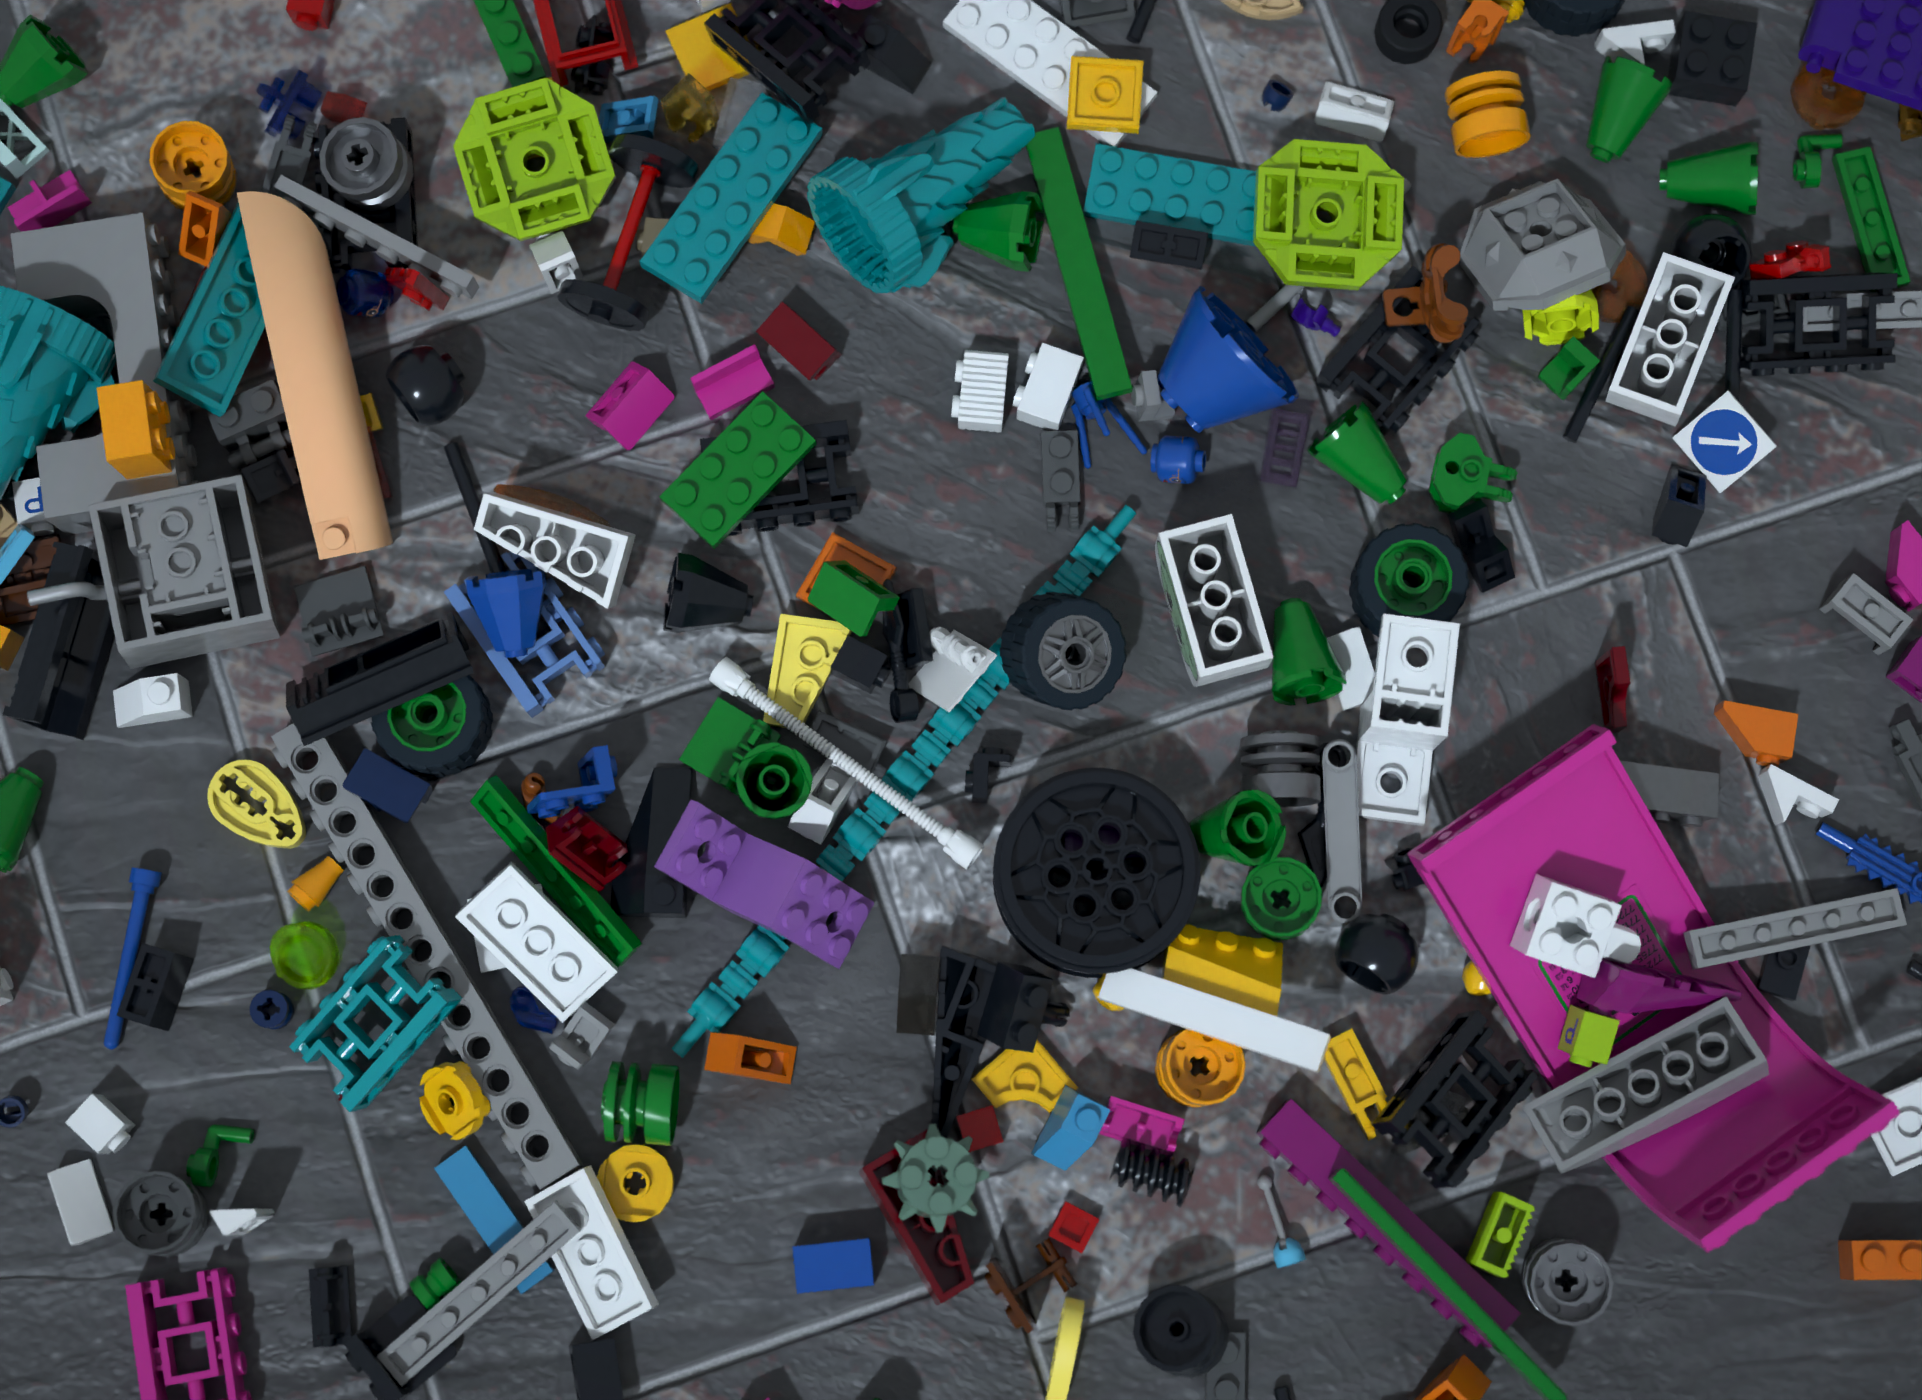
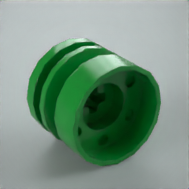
M1276 857L1270 862L1256 866L1248 874L1241 892V909L1246 922L1257 934L1271 940H1289L1302 935L1314 923L1322 903V889L1316 875L1306 864L1290 857ZM1284 891L1288 894L1286 901L1290 906L1288 908L1281 906L1277 910L1272 906L1274 899L1270 895L1272 893L1280 895Z
M612 1061L608 1078L604 1083L601 1102V1118L604 1124L605 1141L617 1142L621 1125H623L624 1142L632 1143L637 1126H643L646 1144L673 1145L679 1108V1066L652 1064L648 1079L644 1081L641 1080L639 1063L631 1062L628 1077L625 1079L624 1062Z

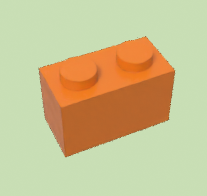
M1838 1240L1840 1279L1922 1280V1240Z

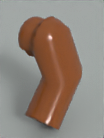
M538 773L528 774L521 784L522 798L526 810L527 805L538 794L546 792L545 780ZM561 810V815L541 819L552 824L562 817L564 810Z

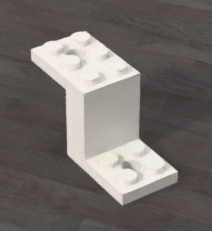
M1383 614L1381 616L1373 692L1360 707L1356 742L1359 818L1419 826L1425 824L1433 750L1448 736L1459 623ZM1410 648L1422 649L1427 657L1426 664L1422 667L1410 665L1406 659L1407 650ZM1386 773L1396 775L1401 784L1399 791L1396 793L1384 791L1380 784L1382 775Z

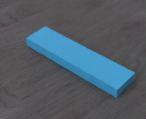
M465 1145L434 1168L493 1254L525 1228L468 1146ZM548 1260L517 1286L521 1294H524L554 1272Z

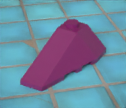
M1602 958L1595 978L1582 975L1576 998L1590 1004L1589 1011L1611 1016L1612 1010L1628 1014L1712 1004L1724 997H1727L1729 1001H1737L1741 999L1742 992L1724 984L1632 963L1619 964Z

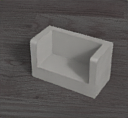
M1854 573L1841 581L1819 608L1824 614L1834 609L1875 641L1877 645L1873 652L1878 656L1891 649L1913 621L1911 617Z

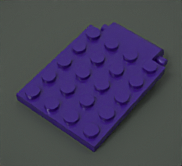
M1815 0L1798 53L1799 60L1807 62L1806 70L1810 73H1818L1821 67L1835 71L1833 82L1922 111V0Z

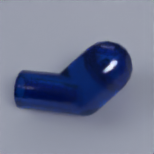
M520 986L514 989L510 997V1007L518 1024L523 1027L553 1034L558 1018L555 1015L540 1012L532 992L527 987Z

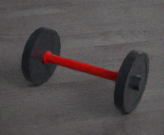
M619 134L612 139L608 151L609 156L618 166L640 177L603 285L578 279H566L561 283L557 297L559 302L565 307L592 321L613 328L640 331L645 328L648 320V309L635 299L616 290L654 183L675 188H690L696 182L699 167L691 157L661 141L639 135Z

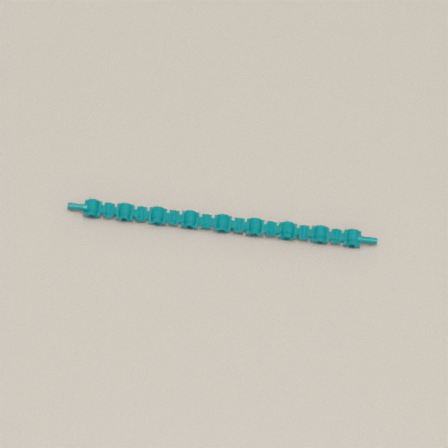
M1125 505L1104 531L1099 530L1093 525L1069 554L1076 561L1072 564L1066 560L1053 576V579L1058 583L1054 586L1047 580L1033 596L1043 595L1046 592H1063L1080 597L1093 582L1088 575L1092 573L1099 578L1122 550L1116 544L1115 539L1135 517L1136 512L1128 505ZM1001 637L989 648L997 657L966 692L962 700L956 704L950 713L940 707L928 722L935 730L930 733L925 729L911 747L916 753L912 756L905 750L882 777V782L884 781L890 787H893V790H897V793H901V796H905V799L908 798L909 801H913L934 776V773L928 767L932 764L938 768L951 752V749L946 745L951 742L958 747L971 733L982 718L976 712V709L980 707L985 711L999 695L994 690L996 685L1005 690L1011 684L1009 677L1004 673L1002 667L1003 662L1000 656ZM875 791L863 803L868 810L864 813L857 807L832 837L839 845L834 848L829 844L815 861L820 865L821 869L842 882L856 866L851 862V859L855 856L862 862L887 832L880 826L881 823L884 821L890 826L901 812L894 805L892 806L888 803L887 799L883 800V797L875 794ZM758 926L735 953L742 959L739 965L732 960L718 978L723 984L718 987L711 982L693 1002L687 1012L695 1018V1021L671 1049L683 1058L707 1029L710 1032L720 1033L741 1007L735 1001V998L739 995L745 1000L759 983L753 978L758 972L765 978L789 950L790 947L783 942L785 938Z

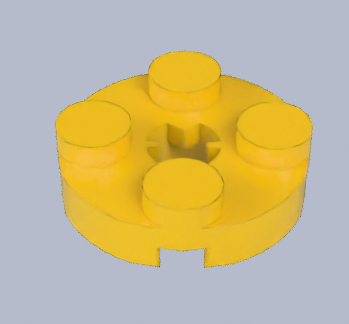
M463 1061L456 1063L445 1062L427 1070L422 1076L420 1086L425 1084V1095L419 1097L420 1107L425 1119L437 1133L441 1135L446 1132L453 1136L450 1139L460 1140L479 1130L484 1117L490 1113L491 1108L489 1100L483 1095L468 1064ZM449 1098L453 1099L454 1106L451 1104Z
M633 1144L619 1148L611 1153L601 1164L597 1174V1179L616 1217L627 1222H642L657 1216L670 1202L674 1191V1175L668 1160L655 1149L644 1145ZM633 1172L641 1173V1179L645 1178L646 1180L645 1188H640L637 1195L630 1194L631 1188L626 1189L625 1180L632 1178Z

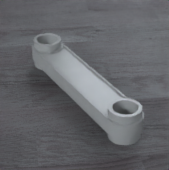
M1336 739L1325 746L1322 754L1328 909L1332 918L1339 923L1348 924L1361 915L1363 907L1357 756L1355 748L1350 742ZM1342 745L1348 749L1350 760L1345 766L1337 767L1331 764L1328 753L1332 747ZM1349 896L1354 899L1356 910L1353 915L1345 918L1336 914L1334 905L1338 898Z

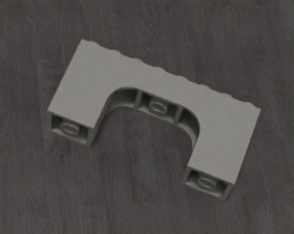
M143 212L10 233L17 291L48 302L80 319L92 317L111 319L119 384L143 380L153 391L157 392L162 401L167 402L171 420L170 423L165 424L167 437L172 438L175 447V459L170 460L172 472L127 480L106 461L103 432L89 438L36 446L44 519L66 535L93 531L88 507L90 504L199 483L198 480H194L192 467L197 466L196 451L192 444L189 445L188 432L193 429L190 412L188 409L185 410L183 397L153 382L175 335L174 327L179 326L178 312L176 306L171 305L170 292L175 291L173 275L166 267L165 258L170 257L167 237L159 233L157 225L152 224Z

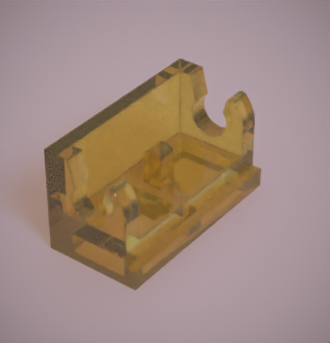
M690 73L660 100L667 127L674 133L679 131L687 122L696 124V130L689 134L688 142L699 140L712 127L716 129L721 124L715 97Z

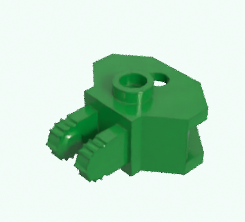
M1460 432L1440 448V452L1436 454L1428 491L1438 511L1449 514L1461 509L1471 500L1478 501L1481 498L1507 503L1512 501V492L1505 488L1487 485L1488 477L1512 481L1516 480L1517 471L1510 467L1492 463V458L1485 457L1474 435Z

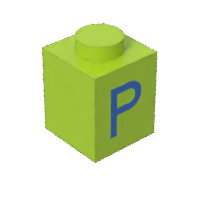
M1570 1004L1558 1049L1570 1054V1062L1591 1068L1593 1061L1607 1065L1620 1020Z

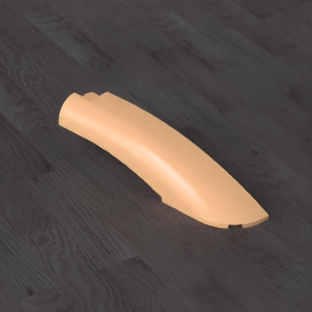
M237 192L274 368L319 560L351 553H361L391 545L394 542L325 242L313 221L300 208L286 199L264 192Z

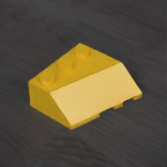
M1187 924L1175 940L1165 949L1161 978L1277 1017L1282 985L1283 943L1267 938L1258 939L1236 935L1228 931L1219 932L1202 929Z

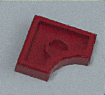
M1625 646L1610 648L1595 662L1603 726L1609 729L1611 733L1620 732L1627 727L1626 695L1630 685V676Z

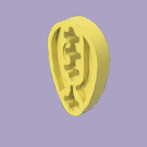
M236 760L224 765L215 773L208 787L207 800L211 813L221 824L246 839L269 847L292 849L298 847L304 841L306 827L302 812L292 793L283 781L269 768L253 760ZM238 776L236 784L246 791L251 787L253 788L250 793L252 798L259 802L266 799L267 801L264 804V807L267 809L266 814L261 815L257 813L253 816L252 814L255 811L253 806L246 802H242L239 805L238 802L241 797L234 791L228 790L225 793L224 791L227 787L223 782L225 778L234 779ZM274 819L286 825H291L294 822L295 825L292 830L296 833L292 839L284 837L281 840L280 837L283 832L279 829L280 826L274 822Z
M1065 1296L1045 1400H1067L1081 1332L1085 1300Z

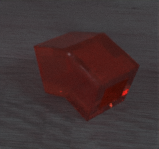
M327 91L320 113L331 122L342 123L348 119L363 117L367 102L346 94Z

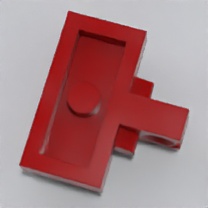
M1808 241L1787 243L1785 250L1766 252L1763 254V259L1751 263L1750 276L1751 279H1783L1799 271L1823 272L1831 268L1829 246L1819 244L1808 246Z

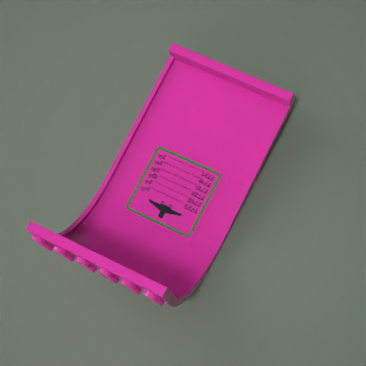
M1592 724L1415 847L1407 855L1551 1090L1601 1063L1593 1061L1591 1068L1570 1062V1054L1558 1049L1570 1004L1589 1009L1590 1004L1576 998L1583 974L1527 956L1510 946L1536 874L1604 896L1622 905L1615 923L1635 931L1641 941L1640 952L1636 959L1631 962L1632 964L1724 984L1742 992L1740 1000L1730 1001V1003L1767 1059L1769 1075L1665 1130L1602 1157L1616 1175L1651 1211L1679 1233L1709 1252L1726 1244L1730 1236L1745 1225L1755 1223L1760 1219L1763 1212L1777 1202L1788 1199L1794 1190L1806 1181L1820 1176L1826 1167L1838 1158L1852 1153L1857 1148V1145L1867 1137L1884 1130L1889 1122L1897 1117L1900 1112L1894 1101L1845 1076L1814 1052L1772 1008L1738 961L1692 970L1683 932L1715 926L1614 752L1612 745L1617 743L1611 731ZM1711 1004L1628 1014L1612 1010L1611 1017L1620 1020L1609 1059Z

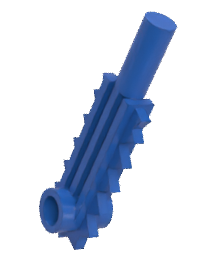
M1825 822L1821 823L1815 835L1847 852L1846 859L1848 861L1846 866H1854L1855 873L1867 870L1869 881L1879 877L1881 878L1882 889L1893 885L1894 889L1898 888L1899 895L1907 894L1909 904L1917 901L1922 904V872L1919 871L1917 861L1907 864L1904 853L1893 856L1890 845L1879 848L1877 837L1870 840L1865 833L1862 837L1854 840Z

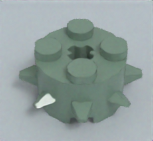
M929 1124L925 1139L919 1141L916 1145L911 1146L899 1140L894 1143L901 1161L895 1173L882 1178V1185L898 1189V1196L903 1202L898 1217L902 1221L914 1214L924 1218L929 1217L936 1233L943 1232L947 1216L952 1215L957 1210L972 1216L977 1214L978 1211L970 1197L975 1190L976 1183L988 1179L989 1172L976 1168L974 1160L968 1152L973 1141L970 1136L956 1142L950 1138H943L936 1124ZM929 1169H932L934 1172L939 1169L944 1174L942 1176V1180L945 1183L943 1187L939 1183L935 1187L929 1184L928 1181L931 1178L930 1173L927 1172Z

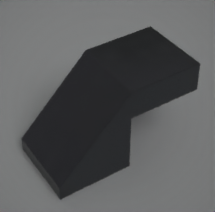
M1481 499L1448 514L1455 544L1462 551L1464 561L1467 562L1468 569L1482 593L1515 578L1509 550L1495 536L1488 507Z

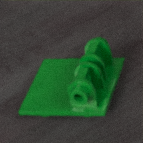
M718 697L682 753L679 761L738 796L735 776L742 758L747 752L760 744L778 742L781 734L771 729V726L766 722L754 719Z

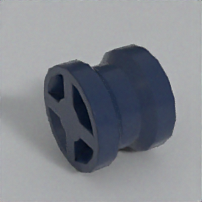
M265 990L258 993L250 1004L252 1020L264 1028L272 1030L281 1029L289 1024L294 1015V1005L287 995L273 990Z

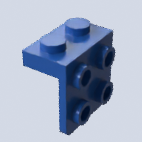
M608 745L592 747L577 762L582 787L540 793L527 805L528 814L538 813L539 818H550L561 815L562 809L575 808L576 806H579L585 812L597 810V804L606 802V798L616 790L614 778L617 777V763L613 755L609 756Z

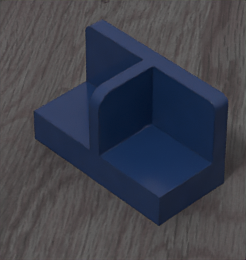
M364 748L342 784L345 790L372 804L373 808L378 812L383 810L404 823H408L420 803L426 804L433 793L431 784Z

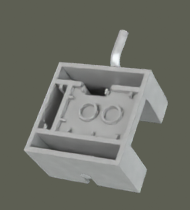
M242 475L88 505L104 585H94L90 582H71L27 591L30 606L73 597L108 600L117 649L130 669L280 638L268 577L264 569V558L251 497Z

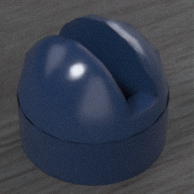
M1269 80L1261 98L1265 107L1271 104L1270 111L1278 112L1284 110L1294 94L1285 84L1276 80Z
M10 1095L0 1100L1 1126L13 1128L26 1119L28 1106L26 1101L20 1096ZM6 1107H20L21 1111L6 1114L4 1112Z

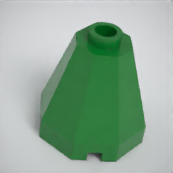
M29 15L20 23L0 64V99L8 106L15 104L24 108L78 84L88 74L87 70L84 69L86 67L85 63L61 36L54 37L48 33L52 28L44 21L32 15Z
M1021 191L965 205L967 210L954 218L953 233L958 236L961 245L1015 271L1030 272L1032 269L1030 263H1035L1038 258L1043 232V221H1036V212L1043 213L1042 202L1037 192Z

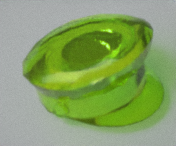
M309 921L292 923L281 927L272 937L270 943L271 960L277 976L282 978L287 984L297 989L312 990L325 985L334 976L339 964V950L333 935L324 926Z

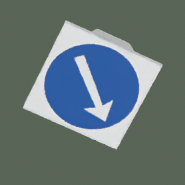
M1729 390L1673 437V440L1704 475H1707V479L1719 493H1722L1777 447Z

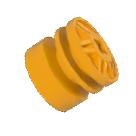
M1511 71L1482 72L1455 81L1446 88L1444 95L1445 101L1449 105L1447 110L1448 116L1451 120L1456 121L1451 127L1454 151L1458 156L1465 158L1495 156L1517 149L1529 141L1531 133L1527 113L1524 109L1519 108L1524 102V95L1520 91L1522 84L1517 73Z
M181 121L167 126L156 136L150 148L149 163L165 197L175 208L184 211L185 198L188 191L195 192L222 205L230 200L236 188L237 172L222 137L212 127L198 121ZM198 170V172L202 175L200 177L195 178V176L192 173Z
M1182 1029L1163 1042L1156 1056L1155 1073L1158 1085L1168 1098L1181 1106L1198 1108L1223 1102L1233 1095L1244 1079L1246 1062L1241 1047L1188 1029ZM1200 1059L1203 1062L1200 1066L1203 1074L1192 1075L1190 1071L1193 1065L1189 1061Z

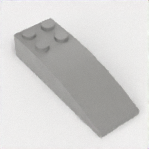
M1724 997L1608 1060L1607 1065L1601 1063L1523 1105L1522 1108L1562 1174L1665 1130L1769 1075L1768 1062L1728 998Z

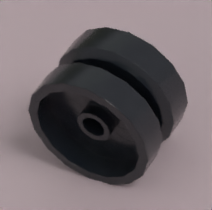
M1169 1285L1154 1290L1142 1301L1134 1318L1133 1335L1139 1352L1148 1363L1174 1376L1193 1378L1209 1372L1221 1361L1228 1346L1229 1328L1224 1313L1213 1300L1187 1286ZM1184 1329V1333L1180 1337H1177V1333L1182 1332Z

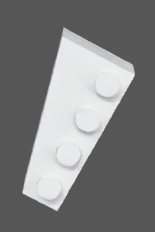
M495 492L483 494L474 527L475 531L512 553L520 555L533 563L537 568L552 574L576 591L582 592L594 599L603 607L609 609L616 606L635 540V534Z

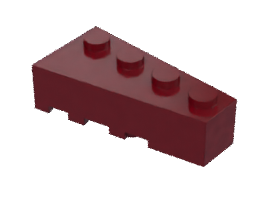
M928 1129L905 1143L911 1146L916 1145L919 1141L925 1139ZM894 1148L862 1167L859 1173L937 1306L973 1285V1277L953 1214L947 1216L943 1232L936 1233L929 1217L924 1218L914 1214L903 1221L898 1217L903 1206V1202L898 1196V1189L882 1185V1178L895 1173L901 1161L898 1151ZM929 1169L927 1171L931 1175L928 1181L929 1184L935 1187L939 1183L943 1187L941 1171L937 1169L934 1172L932 1169Z

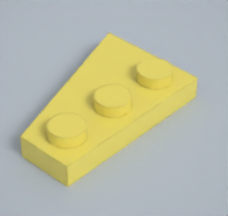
M780 614L767 698L770 697L771 700L782 706V709L785 708L786 712L789 711L790 714H793L794 717L805 723L831 674L830 667L846 637L850 636L852 631L838 621ZM764 712V722L770 726L787 728L780 724L779 721L777 722L776 718L773 719L772 716Z

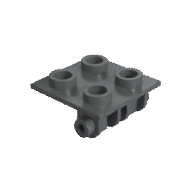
M366 566L294 586L304 625L302 635L304 641L309 643L312 657L384 636Z

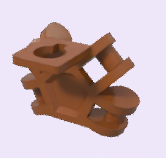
M1439 243L1427 251L1421 268L1424 278L1420 287L1384 290L1382 297L1387 326L1426 324L1433 338L1441 343H1449L1462 337L1464 332L1463 323L1467 320L1468 310L1464 305L1453 302L1445 296V293L1448 291V282L1444 279L1445 274L1460 261L1461 255L1457 247ZM1404 297L1411 303H1417L1418 309H1414L1408 316H1399L1393 310V301L1396 298Z

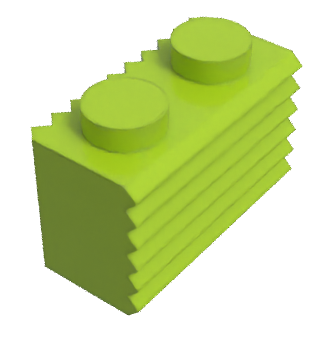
M1493 1191L1465 1261L1470 1266L1495 1277H1508L1507 1270L1512 1269L1510 1263L1515 1262L1513 1256L1518 1254L1516 1249L1521 1247L1519 1241L1524 1240L1522 1234L1527 1233L1525 1227L1529 1226L1528 1220L1532 1218L1531 1212L1535 1211L1534 1206L1504 1192Z

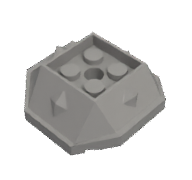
M1557 178L1548 183L1539 181L1520 190L1512 188L1508 195L1475 208L1460 251V266L1493 311H1507L1509 307L1521 310H1544L1573 295H1579L1611 281L1619 263L1622 262L1626 255V244L1590 199L1577 195Z

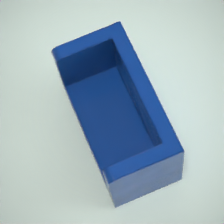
M871 1238L792 1247L797 1294L875 1285Z

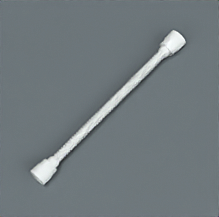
M725 657L717 664L709 677L711 683L732 696L737 697L739 695L743 699H749L754 705L757 704L758 708L760 707L761 710H764L773 719L776 718V721H779L788 730L791 729L792 733L795 732L796 736L798 735L807 744L810 743L811 747L814 746V749H818L817 751L825 755L826 758L829 757L830 761L833 760V763H837V766H840L849 775L852 774V777H856V780H860V783H863L868 789L871 788V791H875V794H879V797H883V800L887 799V802L892 806L894 805L896 809L898 808V811H902L907 817L910 816L911 820L914 819L915 823L919 826L921 825L923 829L925 828L934 837L937 836L938 842L944 846L943 851L950 855L960 866L968 870L973 865L985 845L961 830L957 829L954 831L950 827H944L935 818L932 819L931 815L928 816L927 812L924 813V810H920V807H917L908 798L905 799V796L897 793V790H893V787H890L884 781L882 782L880 778L878 779V776H874L873 773H870L861 764L859 765L850 756L847 757V754L842 750L840 751L839 748H836L827 739L824 740L823 736L820 737L819 733L817 734L808 725L805 726L804 722L800 719L798 720L789 711L786 712L785 708L782 709V706H779L770 697L767 698L766 694L764 695L763 692L756 689L755 684L750 681L751 676L731 659Z

